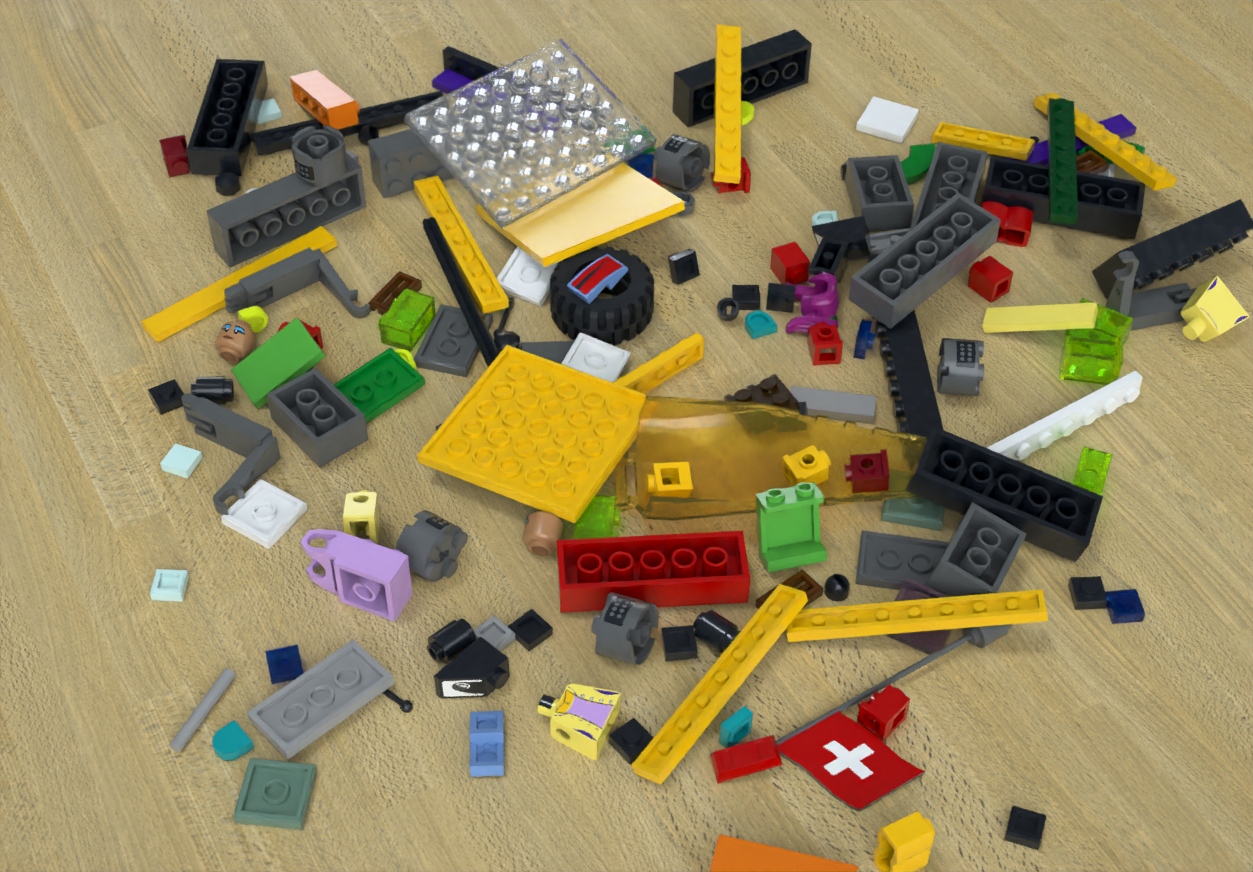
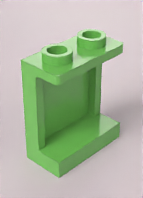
M803 482L783 489L772 488L766 492L756 494L759 559L768 573L827 561V550L820 541L819 503L824 502V495L815 482Z

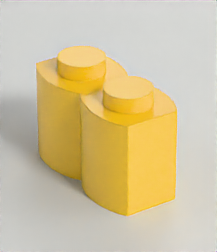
M916 811L879 829L877 833L878 847L874 849L873 853L874 865L878 871L915 872L925 867L929 861L930 848L933 845V837L935 836V830L930 820L922 817L920 812Z

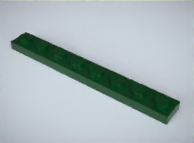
M1049 98L1047 105L1049 222L1076 225L1078 205L1074 101H1068L1064 98Z

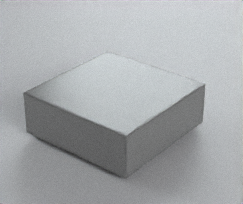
M495 615L474 630L476 639L473 642L482 637L500 652L516 640L515 633Z

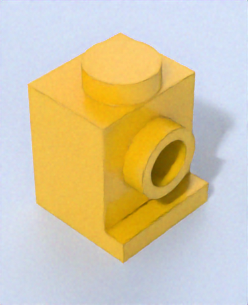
M811 445L791 456H788V454L782 456V473L792 487L803 482H815L817 485L828 479L831 462L823 449L818 451L814 445Z
M689 462L653 463L649 474L645 476V489L647 493L652 492L653 501L688 500L693 490Z

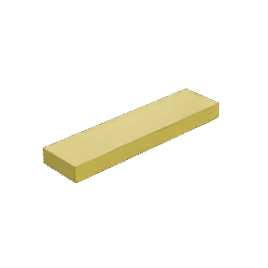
M1095 302L987 308L982 327L984 333L1094 328L1098 307Z

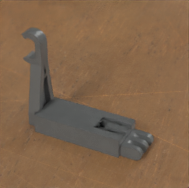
M310 247L240 279L239 283L224 290L226 311L228 313H235L243 308L252 306L263 308L318 281L355 318L368 316L371 312V305L355 306L352 301L357 300L358 290L350 291L321 250L316 249L313 251Z
M1132 251L1119 253L1118 256L1127 265L1125 268L1117 269L1113 272L1117 280L1104 309L1116 329L1122 328L1124 332L1184 321L1181 316V310L1197 288L1190 289L1187 283L1132 293L1139 261Z
M190 393L184 394L181 399L187 421L196 425L194 427L195 433L246 458L232 477L213 496L215 510L219 514L228 515L226 503L223 502L233 495L239 499L245 498L243 490L280 459L277 438L272 435L271 429L210 400L196 397Z

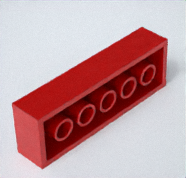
M743 531L557 540L560 613L603 611L606 599L611 592L655 604L657 608L748 603L750 573Z

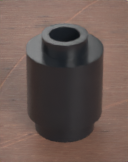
M225 376L197 377L196 383H191V394L199 398L203 397L218 405H226V402H233L234 400L233 379H226Z
M713 610L700 613L693 625L695 637L720 653L724 652L740 633L737 625Z
M465 619L452 620L428 637L429 645L427 646V651L436 662L441 661L447 664L472 644L476 639V634Z

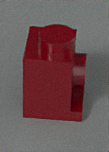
M185 135L160 139L163 160L169 178L188 174L187 163H189Z
M887 449L880 450V453L850 455L849 464H844L845 481L851 482L852 493L889 490L890 471Z

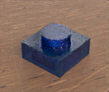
M629 153L628 166L647 178H653L654 154Z
M861 320L853 358L864 360L867 349H873L876 336L875 333H871L873 321Z
M1136 589L1106 591L1108 599L1106 608L1112 624L1143 622L1145 612Z
M298 644L265 651L272 684L295 680L303 674Z

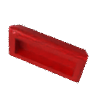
M774 735L710 753L718 784L783 765Z

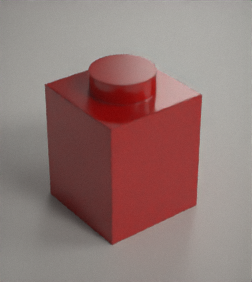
M796 241L772 248L770 269L781 284L789 282L796 285L808 281L810 260Z
M989 255L971 266L968 287L988 302L992 303L1010 291L1013 271Z

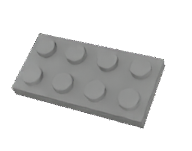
M351 640L248 711V719L288 760L394 685L393 676L356 641Z

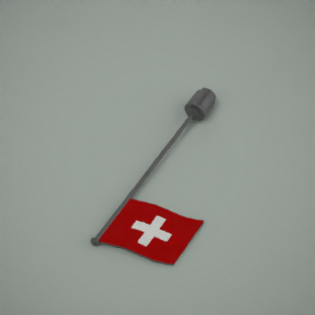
M1013 624L964 628V636L776 740L779 754L802 768L834 798L860 812L925 774V771L899 757L871 731L841 712L967 641L978 648L989 645L1008 634Z

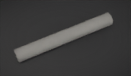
M224 669L169 744L174 751L181 752L233 681L236 674L232 670Z

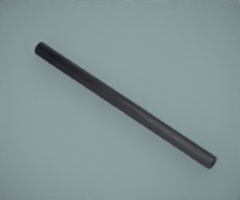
M434 217L425 218L422 221L423 229L489 367L499 355V351Z

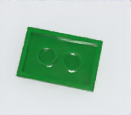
M390 347L335 383L334 386L365 415L367 424L426 383L425 378Z

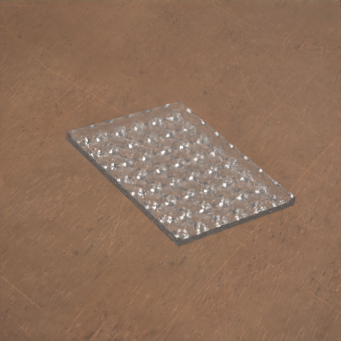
M562 39L405 114L404 122L501 229L655 146L657 138Z

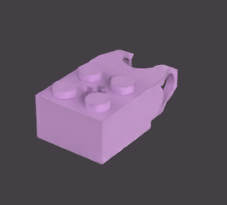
M309 530L301 540L302 548L313 559L306 568V573L311 581L325 590L339 595V601L385 619L396 621L413 595L408 555L403 554L397 549H389L375 544L369 539H361L337 530ZM315 538H323L326 540L327 545L325 548L309 546V542ZM322 565L326 574L318 575L313 571L317 566Z

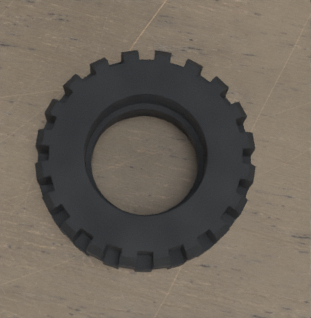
M596 246L564 259L563 262H560L555 267L554 272L551 274L550 312L552 313V319L557 327L564 334L568 333V337L574 341L581 332L605 343H613V346L619 345L623 340L628 342L636 337V333L639 335L643 332L652 319L654 310L653 275L644 262L641 263L639 257L634 254L632 256L629 255L626 250L620 249L618 251L614 250V247L607 246L606 249H599ZM607 254L628 267V271L611 290L605 287L599 293L614 295L615 297L595 298L588 304L572 293L567 287V284L584 268Z

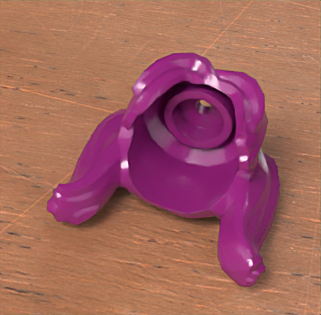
M820 273L817 276H813V278H809L808 283L815 284L814 287L795 285V300H801L802 316L792 318L786 325V333H808L809 327L814 326L818 322L836 325L838 329L836 313L839 306V292L834 275Z

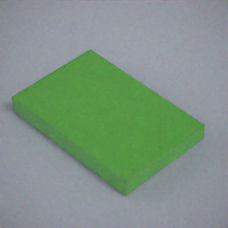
M295 318L233 367L231 371L253 404L260 409L268 402V393L303 375L326 357V355L298 318Z

